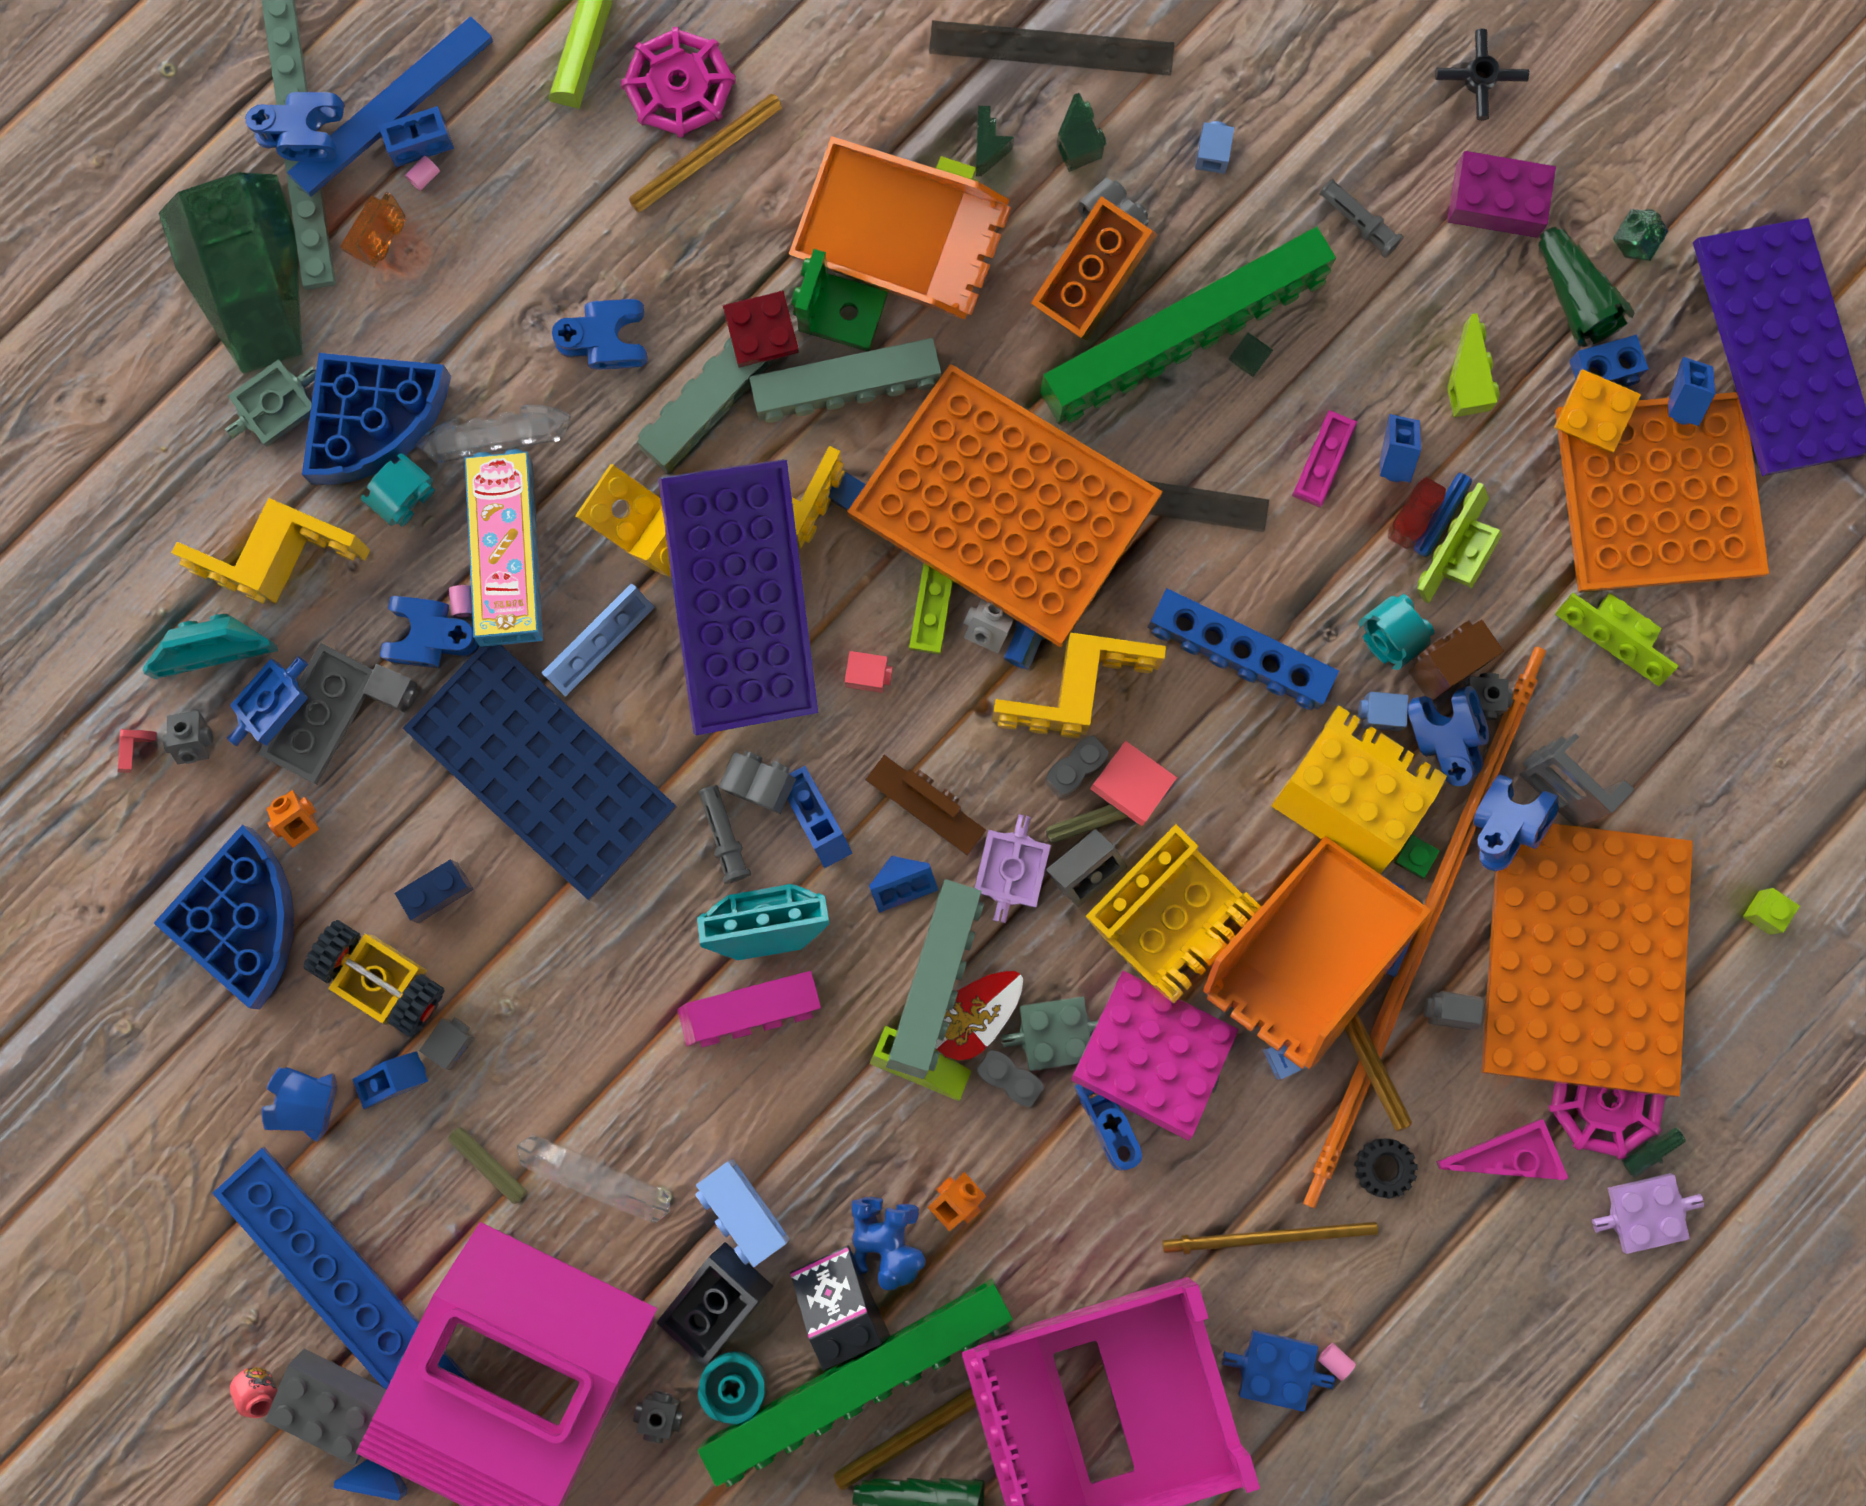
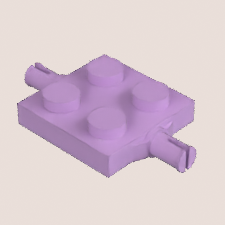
M1018 814L1014 833H1000L988 830L975 889L981 890V895L988 896L997 902L993 919L996 922L999 921L1001 910H1003L1000 923H1006L1010 905L1021 904L1033 908L1037 906L1051 845L1034 841L1027 836L1031 820L1029 816L1025 817L1023 828H1021L1024 815Z
M1671 1173L1609 1187L1610 1215L1592 1219V1224H1594L1593 1228L1596 1233L1614 1228L1619 1235L1622 1251L1629 1254L1690 1239L1685 1221L1686 1211L1703 1208L1704 1202L1701 1201L1704 1200L1701 1194L1682 1198L1678 1191L1675 1175Z

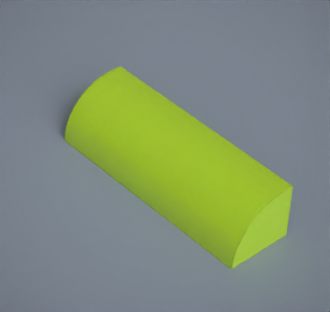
M578 0L549 94L550 102L580 109L613 0Z

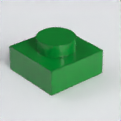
M1410 835L1394 863L1423 879L1440 850L1418 837Z

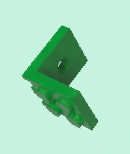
M813 249L811 258H805L802 266L801 276L804 277L801 288H795L791 305L794 306L793 315L797 318L798 330L863 351H870L888 291L828 274L826 252ZM844 307H854L858 311L857 316L852 320L842 318L840 312Z

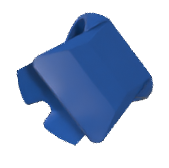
M279 1067L267 1085V1090L276 1096L273 1105L262 1107L261 1114L264 1130L304 1131L312 1140L318 1142L328 1130L338 1087L335 1074L332 1073L317 1079L289 1067Z

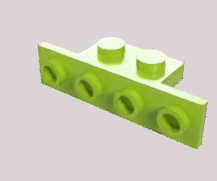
M1478 482L1473 492L1467 494L1463 503V510L1458 518L1452 520L1448 529V536L1444 543L1436 548L1433 562L1428 571H1424L1418 580L1417 589L1426 603H1430L1444 577L1473 588L1502 537L1499 529L1477 521L1489 500L1484 484Z
M1610 592L1602 600L1598 609L1575 593H1572L1555 612V615L1658 687L1679 666L1652 647L1662 628Z

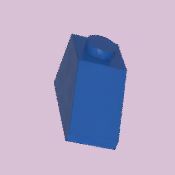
M1683 357L1669 397L1668 414L1669 417H1672L1673 420L1680 424L1688 425L1691 423L1699 426L1715 396L1713 366Z
M1389 414L1380 457V476L1392 482L1405 481L1411 483L1421 452L1420 420Z
M417 1051L384 1061L352 1079L363 1109L411 1091L428 1082L425 1066L420 1060Z

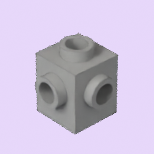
M981 599L977 609L971 606L963 624L968 625V629L963 638L998 653L1014 618L1004 613L1000 608L995 607L992 603Z

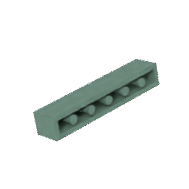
M730 337L723 346L724 350L717 358L712 356L704 364L703 372L696 380L690 379L683 386L682 394L675 402H668L662 408L660 418L653 425L649 423L641 430L638 435L640 439L637 441L640 450L663 471L669 474L751 387L749 377L763 374L776 359L738 368Z
M933 338L750 376L749 378L759 421L765 420L767 423H773L782 420L784 416L796 413V416H806L812 414L814 409L826 407L828 410L843 407L846 402L857 400L858 403H867L873 401L875 396L887 394L889 397L904 394L907 389L917 387L918 390L931 389L940 379L941 371Z
M947 879L944 880L886 1065L887 1068L921 1079L925 1078L928 1070L934 1072L940 1052L934 1051L937 1040H944L949 1022L943 1020L946 1009H953L958 994L957 991L952 990L955 979H962L967 963L961 960L964 949L970 951L975 937V932L970 931L973 920L979 921L984 903L979 902L981 890Z

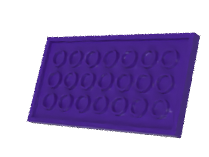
M1809 218L1697 238L1692 243L1761 475L1767 476L1865 456L1866 405Z
M782 459L658 478L693 734L702 735L818 713L787 460Z

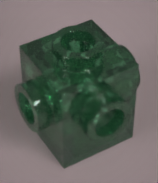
M1630 209L1614 235L1613 240L1625 258L1651 261L1669 230L1658 212L1652 209Z

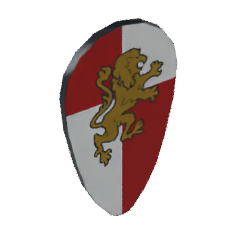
M1016 971L998 972L982 977L957 990L958 994L952 1010L946 1009L943 1019L949 1022L944 1040H937L935 1050L940 1052L945 1058L955 1061L970 1060L981 1054L996 1038L1016 1008L1023 986L1021 974Z

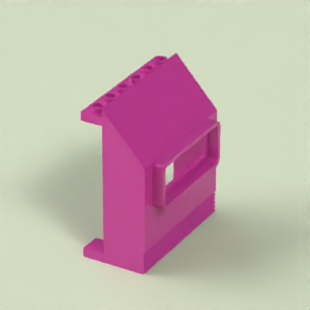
M479 1222L433 1294L356 1454L462 1506H563L639 1346L656 1318L654 1315L658 1308ZM460 1323L577 1380L579 1385L561 1423L557 1425L439 1367L438 1363L457 1324Z
M1188 1277L1177 1279L1026 1325L962 1352L1005 1506H1183L1241 1487L1247 1493L1260 1489L1251 1456L1241 1445L1203 1321L1209 1318L1197 1283ZM1096 1341L1134 1465L1133 1471L1091 1483L1088 1477L1053 1354Z

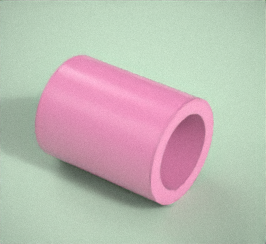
M423 156L405 174V177L414 187L421 191L440 170L428 157Z
M458 585L450 587L449 597L452 617L466 618L473 616L471 586Z
M1334 1343L1327 1346L1318 1358V1361L1340 1381H1343L1356 1366V1363Z

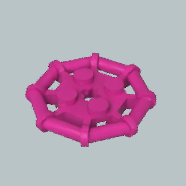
M672 27L671 31L642 44L638 42L634 46L635 53L625 78L621 80V89L625 90L638 116L637 121L642 126L647 124L677 134V137L680 138L684 137V134L712 121H720L723 117L721 113L730 89L736 83V76L731 73L719 49V42L714 38L709 40L679 30V27ZM680 43L700 51L697 54L693 52L692 54L686 53L684 49L680 48ZM673 44L672 49L657 56L653 54V52ZM707 57L711 58L718 73L709 74L704 64V60ZM648 60L651 67L649 73L645 77H639L644 61ZM673 76L685 77L686 80L680 87L672 86L671 83L674 82ZM711 84H719L711 104L706 99L708 89ZM639 88H647L653 99L647 106L638 91ZM701 106L706 110L683 121V113ZM659 108L671 114L676 113V121L654 113Z
M1555 1082L1551 1105H1548L1549 1112L1554 1113L1572 1140V1146L1578 1151L1585 1149L1616 1156L1618 1160L1625 1159L1626 1154L1653 1136H1659L1662 1132L1660 1125L1666 1096L1652 1094L1647 1119L1642 1115L1645 1095L1650 1094L1612 1089V1095L1617 1097V1102L1611 1103L1610 1107L1605 1106V1101L1602 1100V1094L1607 1093L1608 1089L1577 1085L1574 1101L1565 1102L1568 1084ZM1576 1108L1579 1116L1586 1122L1582 1132L1567 1109ZM1635 1122L1642 1125L1641 1129L1626 1139L1623 1138L1622 1131L1626 1129L1625 1127ZM1595 1129L1612 1132L1614 1141H1605L1590 1136Z

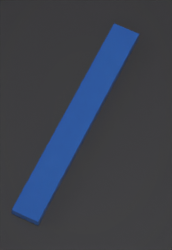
M470 16L330 135L337 146L335 158L332 161H299L288 171L289 177L307 195L312 197L382 137L379 128L380 124L408 115L493 42L492 36Z

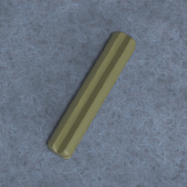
M1108 805L1048 826L1046 834L1050 843H1056L1122 820L1128 816L1113 805Z
M458 1127L450 1134L448 1141L513 1204L519 1203L525 1197L527 1190L463 1128Z

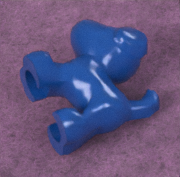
M863 1197L853 1200L852 1215L855 1229L852 1235V1243L855 1247L854 1257L861 1272L866 1274L869 1271L866 1263L867 1254L876 1252L881 1255L878 1282L882 1289L892 1291L898 1286L913 1283L919 1271L925 1266V1257L920 1249L905 1244L904 1231L907 1224L916 1223L919 1216V1207L912 1204H898L896 1210L887 1208L885 1221L879 1223L876 1215L882 1210V1198Z

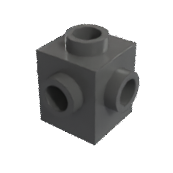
M1481 673L1479 677L1470 676L1463 682V687L1471 686L1476 690L1485 720H1496L1497 716L1505 713L1507 708H1510L1512 705L1513 690L1508 689L1509 679H1499V674Z
M199 710L168 715L167 734H164L162 738L163 746L166 753H171L177 765L190 764L209 759V746L213 745V734Z
M654 1391L653 1394H648L644 1398L643 1403H637L633 1422L638 1423L636 1433L644 1434L643 1439L650 1442L663 1443V1439L669 1440L674 1431L679 1432L683 1419V1412L679 1411L681 1401L673 1399V1395L666 1392ZM655 1413L661 1415L662 1424L651 1422V1415Z

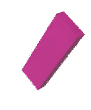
M1331 410L1327 412L1292 496L1321 508L1358 423L1357 421Z

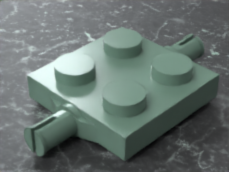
M278 359L228 395L237 408L240 418L224 429L232 439L246 429H249L259 437L266 447L270 446L310 417L312 402L307 396L305 387L315 380L316 371L311 366L296 377L288 372Z
M1080 996L1020 1005L1022 1021L1020 1032L1001 1034L1002 1041L1011 1040L1002 1042L1003 1048L1022 1045L1027 1054L1029 1071L1078 1064L1098 1020L1091 1021L1086 1013L1084 997Z

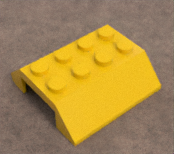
M1338 705L1325 723V728L1290 780H1287L1271 806L1320 839H1323L1325 836L1381 874L1400 852L1438 795L1447 775L1434 768L1428 778H1426L1431 768V765L1426 761L1418 767L1415 776L1406 771L1413 760L1414 754L1408 750L1399 761L1398 759L1404 747L1383 733H1380L1374 743H1372L1371 740L1377 731L1372 726L1366 729L1361 741L1352 736V733L1359 725L1360 718L1354 715L1348 724L1344 725L1350 712Z
M1177 824L1085 916L1106 942L1149 984L1172 1003H1175L1184 994L1173 983L1174 981L1186 990L1192 986L1190 980L1178 970L1186 964L1195 973L1202 975L1206 969L1196 958L1210 967L1216 957L1227 946L1219 935L1228 942L1235 937L1234 932L1224 926L1223 923L1230 918L1240 927H1244L1249 920L1241 912L1251 919L1261 908L1247 892L1242 894L1197 850L1199 846Z

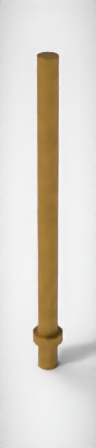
M1377 1222L1191 1238L1187 1234L1181 1235L1179 1239L1162 1240L1163 1253L1182 1252L1183 1255H1188L1190 1251L1370 1236L1378 1235Z

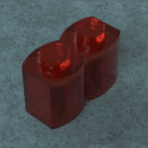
M1428 477L1423 478L1409 493L1404 502L1403 509L1390 524L1388 539L1405 549L1410 548L1426 531L1430 517L1441 506L1445 498L1446 488Z

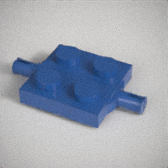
M297 656L294 662L285 670L279 662L271 658L230 704V707L237 714L239 725L227 736V739L233 745L238 746L245 736L251 733L258 742L267 746L308 699L298 686L296 678L309 664L303 658Z
M1252 1330L1249 1346L1243 1355L1223 1352L1222 1365L1240 1368L1242 1379L1238 1395L1241 1398L1305 1412L1308 1393L1313 1385L1332 1390L1335 1381L1334 1375L1316 1372L1315 1360L1318 1346L1315 1343Z

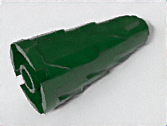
M1551 227L1540 235L1541 240L1538 246L1547 264V271L1552 279L1559 303L1567 317L1568 325L1577 345L1587 347L1585 339L1588 338L1591 339L1593 344L1599 343L1621 330L1628 324L1624 316L1627 314L1633 318L1635 314L1631 304L1625 300L1616 287H1613L1605 274L1595 267L1579 244L1576 245L1565 229Z
M883 1478L863 1480L861 1485H855L852 1504L855 1506H984L985 1481L939 1478V1481L907 1478V1480Z

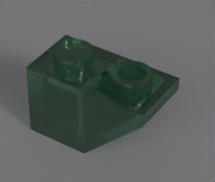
M1080 92L1073 95L1057 138L1056 146L1068 172L1102 159L1104 146L1107 144L1102 129H1096L1092 120L1094 119V113L1090 103L1083 101Z

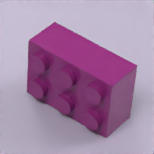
M1464 151L1455 167L1447 223L1538 238L1548 225L1556 166Z

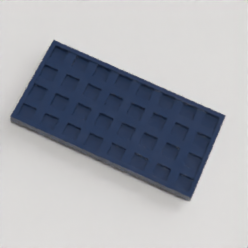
M502 645L480 647L403 727L413 739L589 901L677 808L668 797Z

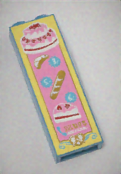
M518 449L507 450L505 454L492 455L488 452H479L474 454L473 457H464L474 639L480 647L543 641L533 462L527 451L523 452Z

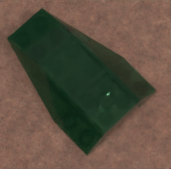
M237 172L177 192L158 213L175 268L240 371L245 374L269 366L278 359L284 361L302 355L297 243L294 224L277 174Z

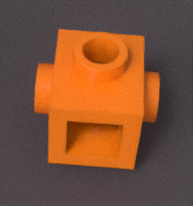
M293 790L286 795L277 797L266 808L270 817V821L267 823L269 828L278 838L282 836L292 848L319 830L313 816L317 812L315 807L307 797L301 799Z
M963 1172L955 1180L949 1176L936 1189L940 1195L927 1208L950 1232L961 1221L964 1220L968 1224L981 1212L978 1205L986 1195Z

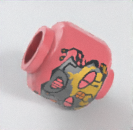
M261 1367L247 1368L241 1371L230 1384V1395L236 1410L240 1415L248 1418H261L267 1415L278 1391L270 1372Z

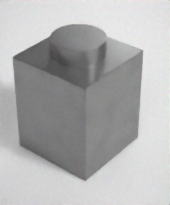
M376 664L364 687L363 693L404 713L406 707H411L417 697L418 691L416 687L418 684L410 678Z

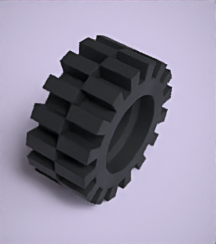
M1374 1139L1372 1142H1367L1363 1145L1362 1151L1359 1150L1357 1156H1359L1358 1160L1354 1163V1166L1357 1168L1355 1176L1359 1178V1184L1368 1193L1389 1199L1395 1196L1400 1197L1404 1195V1191H1409L1412 1188L1411 1183L1416 1181L1417 1176L1414 1174L1415 1170H1418V1166L1414 1163V1154L1409 1152V1148L1405 1144H1401L1400 1141L1394 1139ZM1383 1155H1389L1394 1158L1398 1166L1396 1176L1389 1181L1380 1180L1374 1173V1163Z

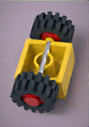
M340 920L333 921L330 926L325 928L324 933L319 935L318 941L312 945V950L308 952L307 959L304 961V969L325 983H330L333 979L328 988L329 990L380 1023L392 1025L410 1038L414 1037L415 1034L420 1032L421 1027L426 1025L427 1020L433 1015V1011L437 1009L438 1002L442 1000L445 988L424 975L427 971L425 968L377 937L365 933L361 938L360 933Z

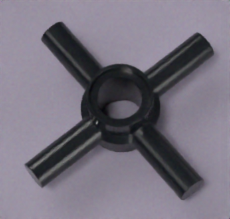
M1477 29L1475 31V60L1467 68H1436L1435 80L1465 81L1467 89L1476 94V119L1484 121L1489 119V89L1493 88L1497 81L1528 82L1529 69H1499L1497 60L1488 55L1487 29ZM1476 71L1484 72L1488 78L1480 77Z

